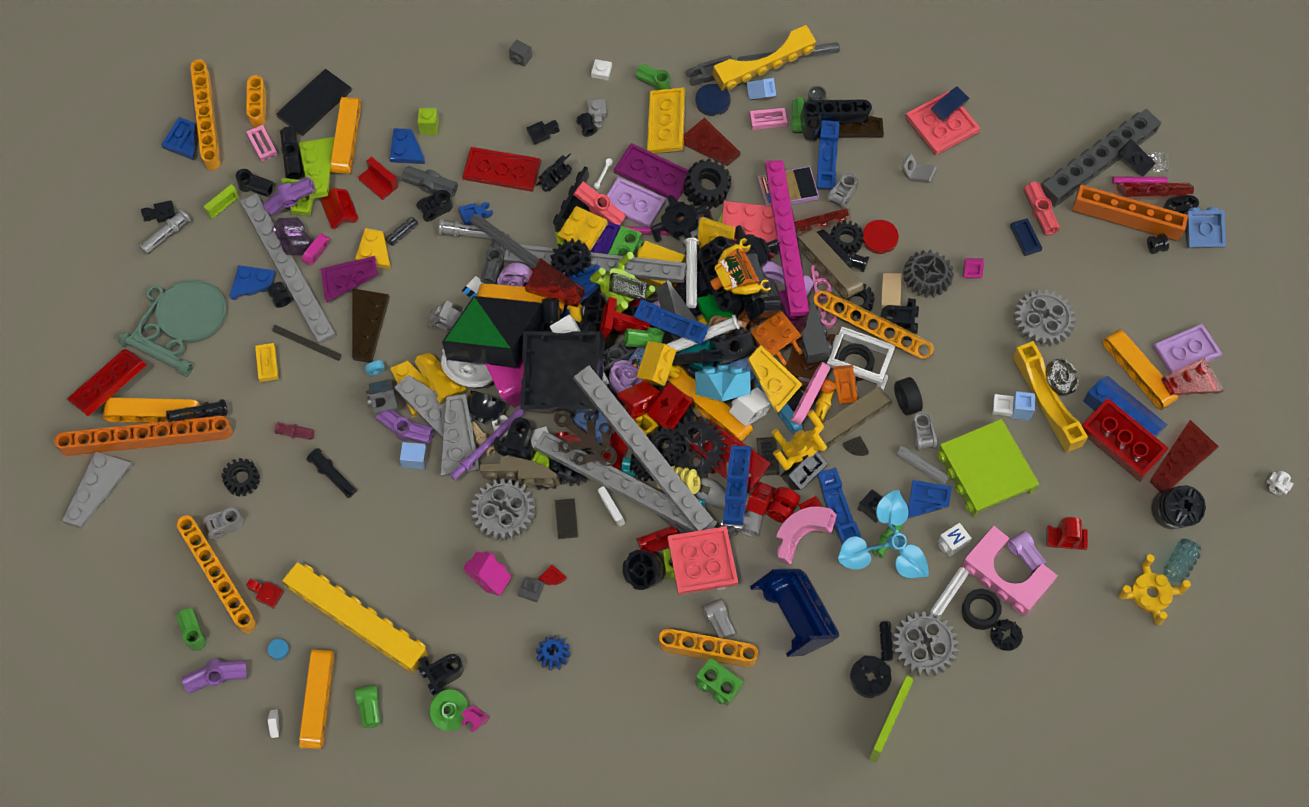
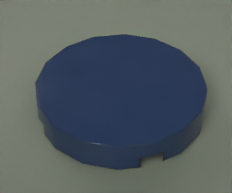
M718 84L702 86L697 91L695 97L698 110L708 116L725 113L731 101L728 90L721 91Z

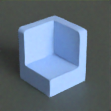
M774 78L747 82L750 100L776 96Z
M1016 391L1011 418L1031 420L1035 411V394Z
M402 442L400 455L402 468L425 469V444Z

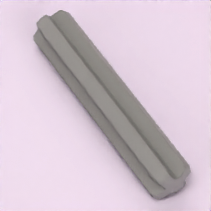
M904 445L898 449V456L940 484L944 485L948 481V474Z

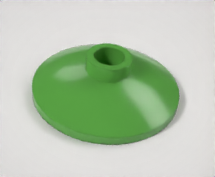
M452 689L443 690L436 694L429 708L432 723L443 731H454L461 727L462 721L465 719L462 713L465 708H468L466 698L460 692ZM445 706L448 707L447 713H444Z

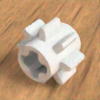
M1284 471L1273 472L1266 481L1267 484H1270L1269 490L1275 495L1287 494L1294 484L1289 482L1291 477Z

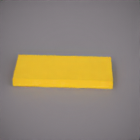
M684 87L650 91L647 151L651 153L683 151L686 92Z

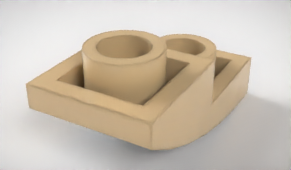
M883 273L882 308L887 305L901 306L902 273Z

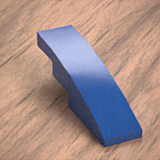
M731 446L723 524L743 526L751 447Z

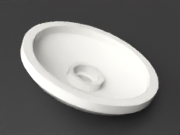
M444 351L441 358V366L445 374L454 382L473 388L483 387L493 382L485 363L447 360Z

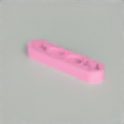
M812 265L811 279L815 280L814 295L821 291L817 288L819 284L826 285V290L832 292L831 283L822 274L821 278H819V273L816 271L817 268ZM821 294L820 301L828 300V297L825 294ZM816 305V308H819L821 312V324H824L826 329H832L836 324L837 316L830 312L828 313V311ZM826 313H828L829 320H831L830 323H827V320H825Z
M821 362L817 367L791 417V421L798 425L805 419L830 370V366L824 362Z

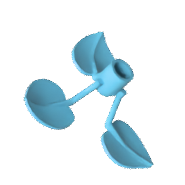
M899 490L889 492L879 501L876 507V516L879 522L888 523V527L892 530L893 534L887 537L886 543L868 548L865 540L856 536L846 539L841 546L838 562L849 569H863L871 562V555L868 551L889 547L892 550H899L898 552L901 554L895 560L896 570L901 576L905 578L928 577V564L921 549L915 545H907L906 536L899 533L892 526V524L895 526L902 525L907 520L908 507Z

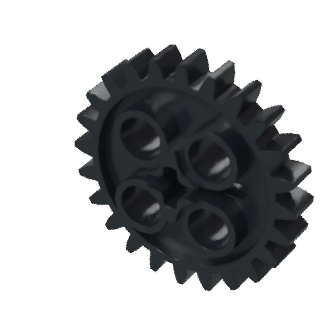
M695 416L691 417V421L685 417L684 424L679 421L677 423L678 428L675 427L673 430L677 432L686 445V451L682 453L681 458L679 456L676 457L678 459L677 462L672 460L670 466L676 465V468L695 469L697 475L700 477V474H702L704 478L707 477V471L714 474L713 467L720 469L717 463L718 461L724 462L721 455L727 454L725 451H722V448L727 447V444L722 443L726 437L719 436L723 430H715L717 424L713 423L710 425L711 420L708 418L704 422L702 416L698 418V421ZM693 429H697L699 432L696 439L691 437ZM683 436H686L691 443L698 444L697 448L701 450L703 453H705L709 458L705 459L700 452L693 451L694 447L690 445L688 442H686L683 439ZM665 440L664 442L669 444V447L664 448V451H669L672 447V442ZM711 441L713 443V449L707 452L705 450V444ZM695 456H699L700 464L695 467L692 460Z

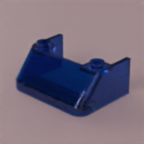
M773 569L750 586L751 590H762L763 596L768 602L778 603L792 628L795 637L791 640L792 649L786 653L787 657L804 656L833 642L839 637V632L809 577L803 570Z

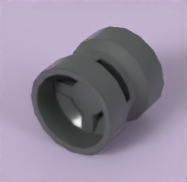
M811 87L808 101L825 100L826 90L823 87Z

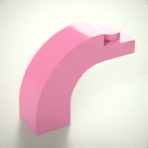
M808 507L792 514L782 524L776 536L782 543L778 547V558L783 563L791 565L800 539L813 531L831 534L837 515L832 509L825 507Z

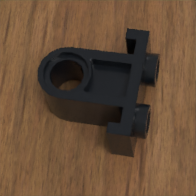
M908 298L906 306L887 305L882 309L880 317L917 334L918 323H915V317L918 318L919 306H916V299ZM889 327V328L887 329V330L894 331V329L891 328V327ZM909 336L904 337V340L912 341Z
M521 417L514 419L504 442H501L500 437L496 436L494 441L495 451L503 456L511 455L531 461L534 457V448L529 446V449H526L531 437L529 421ZM519 428L525 429L523 432H517Z
M449 654L432 664H429L426 656L419 659L421 666L418 667V670L423 679L428 678L430 684L427 686L433 696L443 691L444 686L461 677L464 672L461 658L455 654ZM452 663L458 665L455 670H449L448 666Z

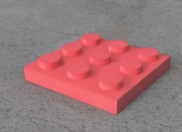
M950 90L909 111L905 116L935 155L980 132V127L963 106L944 122L931 111V108Z
M724 201L723 224L733 226L735 229L740 225L743 227L746 235L751 234L758 238L761 237L766 243L776 239L771 206ZM770 249L769 258H774L775 253H772Z
M727 526L667 537L678 595L738 585Z

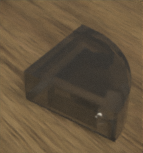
M861 436L846 441L842 445L850 454L856 456L869 454Z

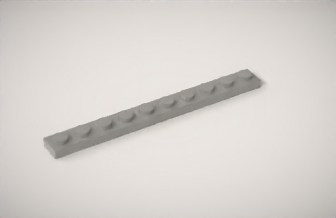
M257 193L241 200L242 207L318 344L321 345L335 338L336 335L269 214L265 211Z
M520 245L550 268H553L550 263L552 261L550 255L554 254L553 248ZM506 249L503 259L505 263L518 262L528 265ZM590 252L591 261L587 262L588 268L599 265L607 273L612 268L617 269L618 261L623 256ZM633 257V259L625 264V271L634 275L635 278L669 280L670 282L684 283L687 270L686 263Z
M590 365L573 377L574 381L693 529L701 531L714 519Z
M543 431L536 442L534 450L690 532L695 531L664 493L612 466H604L599 461L585 462L581 466L575 464L573 457L576 453H582L583 455L587 453L580 449L562 453L558 446L563 440L546 431ZM563 444L561 446L562 450H566L568 448V444ZM578 456V457L576 458V461H577V462H582V461H583V457H582V456ZM713 520L702 530L715 528L717 521Z

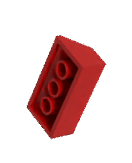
M1109 398L1082 424L1088 439L1139 482L1153 469L1169 449Z

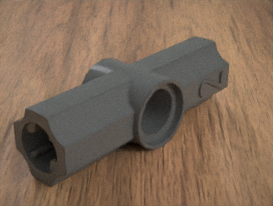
M407 166L403 170L402 181L419 186L426 193L432 194L439 190H446L452 198L457 192V182L441 177L434 170L423 171L411 166Z
M494 239L491 240L490 247L486 252V261L480 279L484 284H497L500 270L504 265L503 259L506 248Z

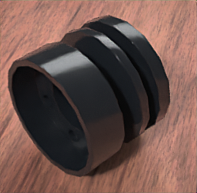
M1188 485L1177 486L1159 492L1154 498L1152 505L1153 516L1162 527L1170 530L1196 525L1202 520L1206 510L1205 499L1196 488Z

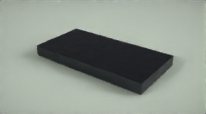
M325 68L276 115L280 120L291 128H295L296 132L304 136L340 102L341 97H346L352 89Z

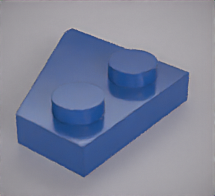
M394 128L390 162L425 164L424 156L412 129Z
M238 265L230 293L231 300H236L238 296L246 294L251 296L258 292H266L268 287L274 283L275 270Z

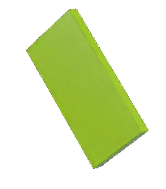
M906 676L869 760L877 762L914 681L913 678Z

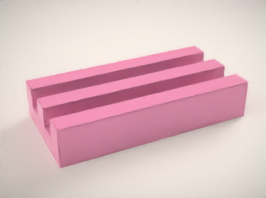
M785 108L750 111L752 130L787 126Z
M263 125L246 132L261 162L265 161V158L270 159L272 155H278ZM259 131H261L264 135L271 151L267 150L263 140L261 139L258 133ZM252 134H255V136L257 137L264 151V154L261 153Z

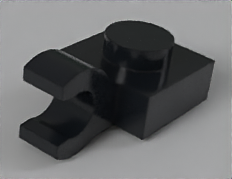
M552 120L545 125L543 121L526 127L527 133L534 145L549 139L550 134H556L560 131L556 120Z
M172 200L153 204L154 209H141L144 222L157 219L158 223L175 216Z

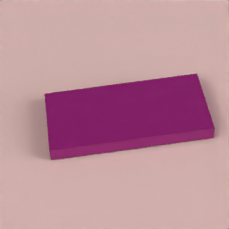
M631 143L614 168V173L665 198L673 195L676 202H678L685 191L683 184L688 169Z

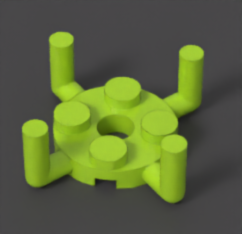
M628 252L618 261L617 269L612 268L606 273L604 268H600L590 277L591 282L600 285L602 294L605 293L607 300L609 297L617 299L615 311L620 313L628 308V303L633 301L635 297L645 300L656 291V288L651 285L643 292L638 290L635 293L637 296L632 295V290L636 291L632 287H637L636 278L625 271V264L634 257L632 252ZM616 281H618L619 285L621 283L626 284V292L614 289ZM629 285L631 286L630 294L627 292Z

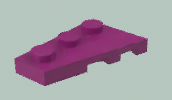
M371 256L321 268L326 302L328 303L378 276L376 257Z

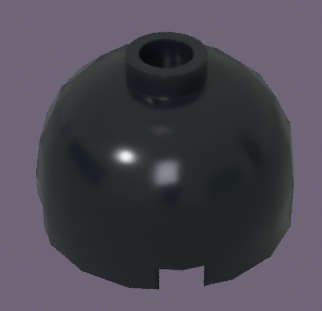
M472 390L467 400L469 413L475 416V421L483 424L486 421L498 420L507 405L502 400L498 399L496 401L492 396Z
M642 549L630 552L627 560L623 562L622 572L625 581L633 586L632 588L636 590H646L656 586L663 575V564L658 555L651 550Z

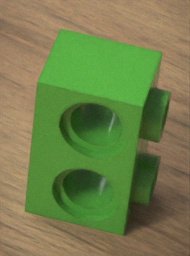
M621 226L608 254L624 256L628 252H632L634 257H637L636 254L639 247L644 244L642 233Z
M713 658L708 660L696 675L695 680L700 690L703 692L708 691L713 695V699L721 705L724 703L726 706L730 705L744 684L742 680ZM713 674L715 679L708 681L705 679V675ZM723 686H728L732 689V691L730 693H724L721 691V688Z

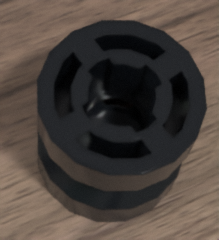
M276 282L268 287L267 292L273 298L275 307H285L292 301V297L289 292H286V286L283 282Z

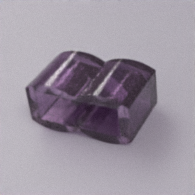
M298 217L278 218L273 226L274 232L280 240L286 255L304 254L312 244L311 239L304 232L303 223Z

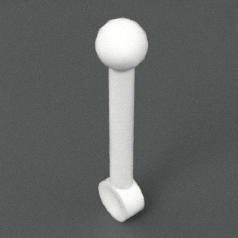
M611 158L606 159V165L598 181L593 185L595 189L600 188V183L608 167L613 164Z

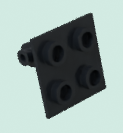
M571 153L566 157L562 155L552 166H549L538 177L540 181L536 185L538 186L541 183L543 185L542 189L545 192L551 191L552 188L559 184V181H562L569 175L572 168L569 164L565 165L564 162Z

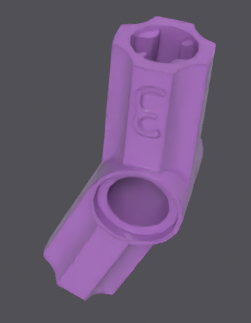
M306 177L293 184L286 183L280 185L277 188L278 192L265 201L264 209L270 215H276L285 207L296 205L299 199L315 193V185L310 177Z
M392 409L378 412L376 420L395 433L399 440H412L428 445L432 440L433 427L410 422L409 419L401 417ZM407 427L405 431H400V428Z
M218 659L209 660L205 667L182 676L184 688L187 692L193 693L208 685H219L223 681L247 679L245 660L222 662Z

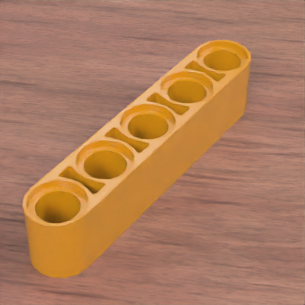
M341 97L331 158V173L351 174L361 110L360 98Z
M480 284L476 295L542 303V299L557 298L559 299L560 314L563 313L567 294L564 291L557 289L497 284Z
M1118 329L1103 339L1102 342L1106 350L1158 409L1163 410L1178 400V394L1123 330Z
M109 398L105 402L103 419L108 422L119 423L166 422L167 410L200 406V403L191 399ZM193 412L181 413L180 415L193 414Z
M665 629L659 635V647L667 653L705 660L713 658L717 662L742 667H751L757 661L758 650L749 643L673 629ZM669 637L673 639V642L666 644L663 642V639ZM690 641L693 643V646L687 648L683 643ZM711 645L713 650L705 651L703 646ZM729 648L734 653L726 655L723 653V650ZM746 652H750L753 654L754 657L751 659H747L743 656V654Z
M312 649L299 738L300 748L322 749L334 663L333 650Z

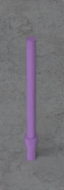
M519 407L468 458H464L459 463L460 466L450 474V477L455 481L465 471L467 472L472 468L473 463L494 443L496 436L500 437L510 428L512 421L521 417L525 411Z

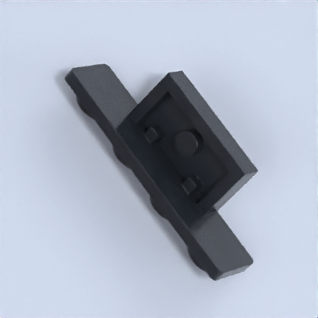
M584 166L583 170L578 172L576 183L570 187L567 200L562 202L559 215H555L553 220L555 232H560L566 219L569 218L576 206L590 212L589 207L573 195L583 181L586 183L588 180V167Z

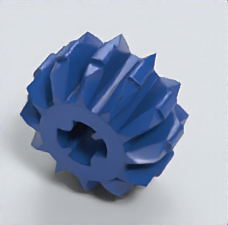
M556 635L553 636V640L546 636V643L540 641L539 646L541 648H536V653L538 654L536 657L537 661H542L541 666L543 668L549 665L550 671L553 670L555 665L560 670V663L567 664L566 658L570 657V652H568L570 647L568 644H564L565 639L563 638L557 641ZM552 650H556L554 656L550 655V653H552Z

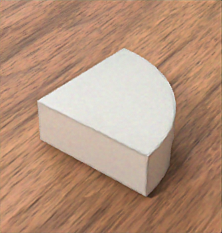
M278 709L270 710L267 719L270 737H279Z

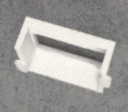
M841 327L839 335H836L834 338L832 353L827 365L830 366V369L835 366L851 365L835 359L842 339L851 343L862 344L871 350L883 353L887 356L880 374L854 365L853 367L855 376L877 384L876 388L881 387L884 390L888 380L886 371L893 356L895 345Z

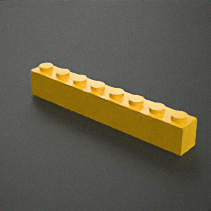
M297 562L282 580L287 589L411 674L415 673L420 666L419 659L428 656L425 649L426 646L422 642L410 639V635L403 629H399V631L395 629L391 621L383 618V620L379 618L375 610L367 607V609L363 607L361 601L356 597L352 596L350 598L345 595L346 592L338 585L334 587L329 584L330 581L325 576L314 574V570L307 564L301 565Z

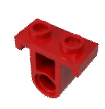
M1063 518L1057 528L1047 526L1046 547L1087 550L1088 529L1082 530V520L1079 518Z

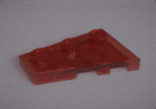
M705 117L684 134V146L719 161V163L726 166L741 155L740 151Z
M850 208L795 221V229L800 228V231L811 229L810 225L818 224V227L828 225L829 220L835 219L836 222L847 220L846 216L851 215Z
M541 258L525 286V290L528 293L544 298H557L560 303L576 308L585 293L584 288Z
M1206 358L1200 359L1161 378L1170 396L1212 392L1216 394L1224 391Z

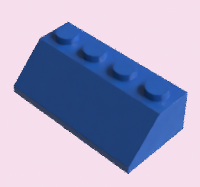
M1109 376L1100 379L1088 391L1083 401L1096 411L1109 398L1155 437L1168 425Z

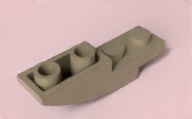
M500 456V464H480V472L483 478L490 481L502 478L516 480L518 478L521 485L528 488L535 485H543L544 487L560 485V480L555 472L530 460Z

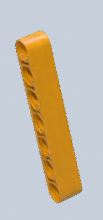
M195 60L191 63L190 69L200 155L206 169L216 170L219 168L221 161L211 79L206 63L203 60Z
M828 290L818 291L814 295V303L818 307L919 358L925 359L934 353V345L930 341ZM821 294H825L828 297L826 304L821 303ZM838 302L844 304L843 312L837 311L836 305ZM855 310L861 313V319L859 321L853 318V312ZM871 319L877 320L878 327L876 329L870 327ZM889 327L893 328L895 331V336L893 338L887 336L886 331ZM905 336H909L912 339L910 346H906L903 343ZM923 344L929 348L927 355L922 354L920 351V347Z
M676 365L675 367L680 368L681 373L676 371L675 373L680 376L677 379L668 376L667 381L694 399L692 402L693 409L743 442L753 431L751 424L748 426L743 425L729 412L731 408L723 401L696 395L695 380L689 377L680 366Z
M188 515L180 517L177 521L179 532L238 629L243 633L252 632L256 627L253 615L196 522ZM187 525H192L191 528L184 530ZM201 540L198 545H193L195 541ZM205 556H211L207 561H202ZM220 571L218 576L212 577L214 572ZM230 587L227 592L222 593L223 588ZM236 602H239V603H240L237 608H235V609H232V608H231V606H232L234 603H236ZM250 619L247 624L241 625L242 620Z

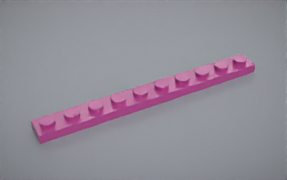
M783 160L765 161L776 237L780 242L779 255L789 315H809Z

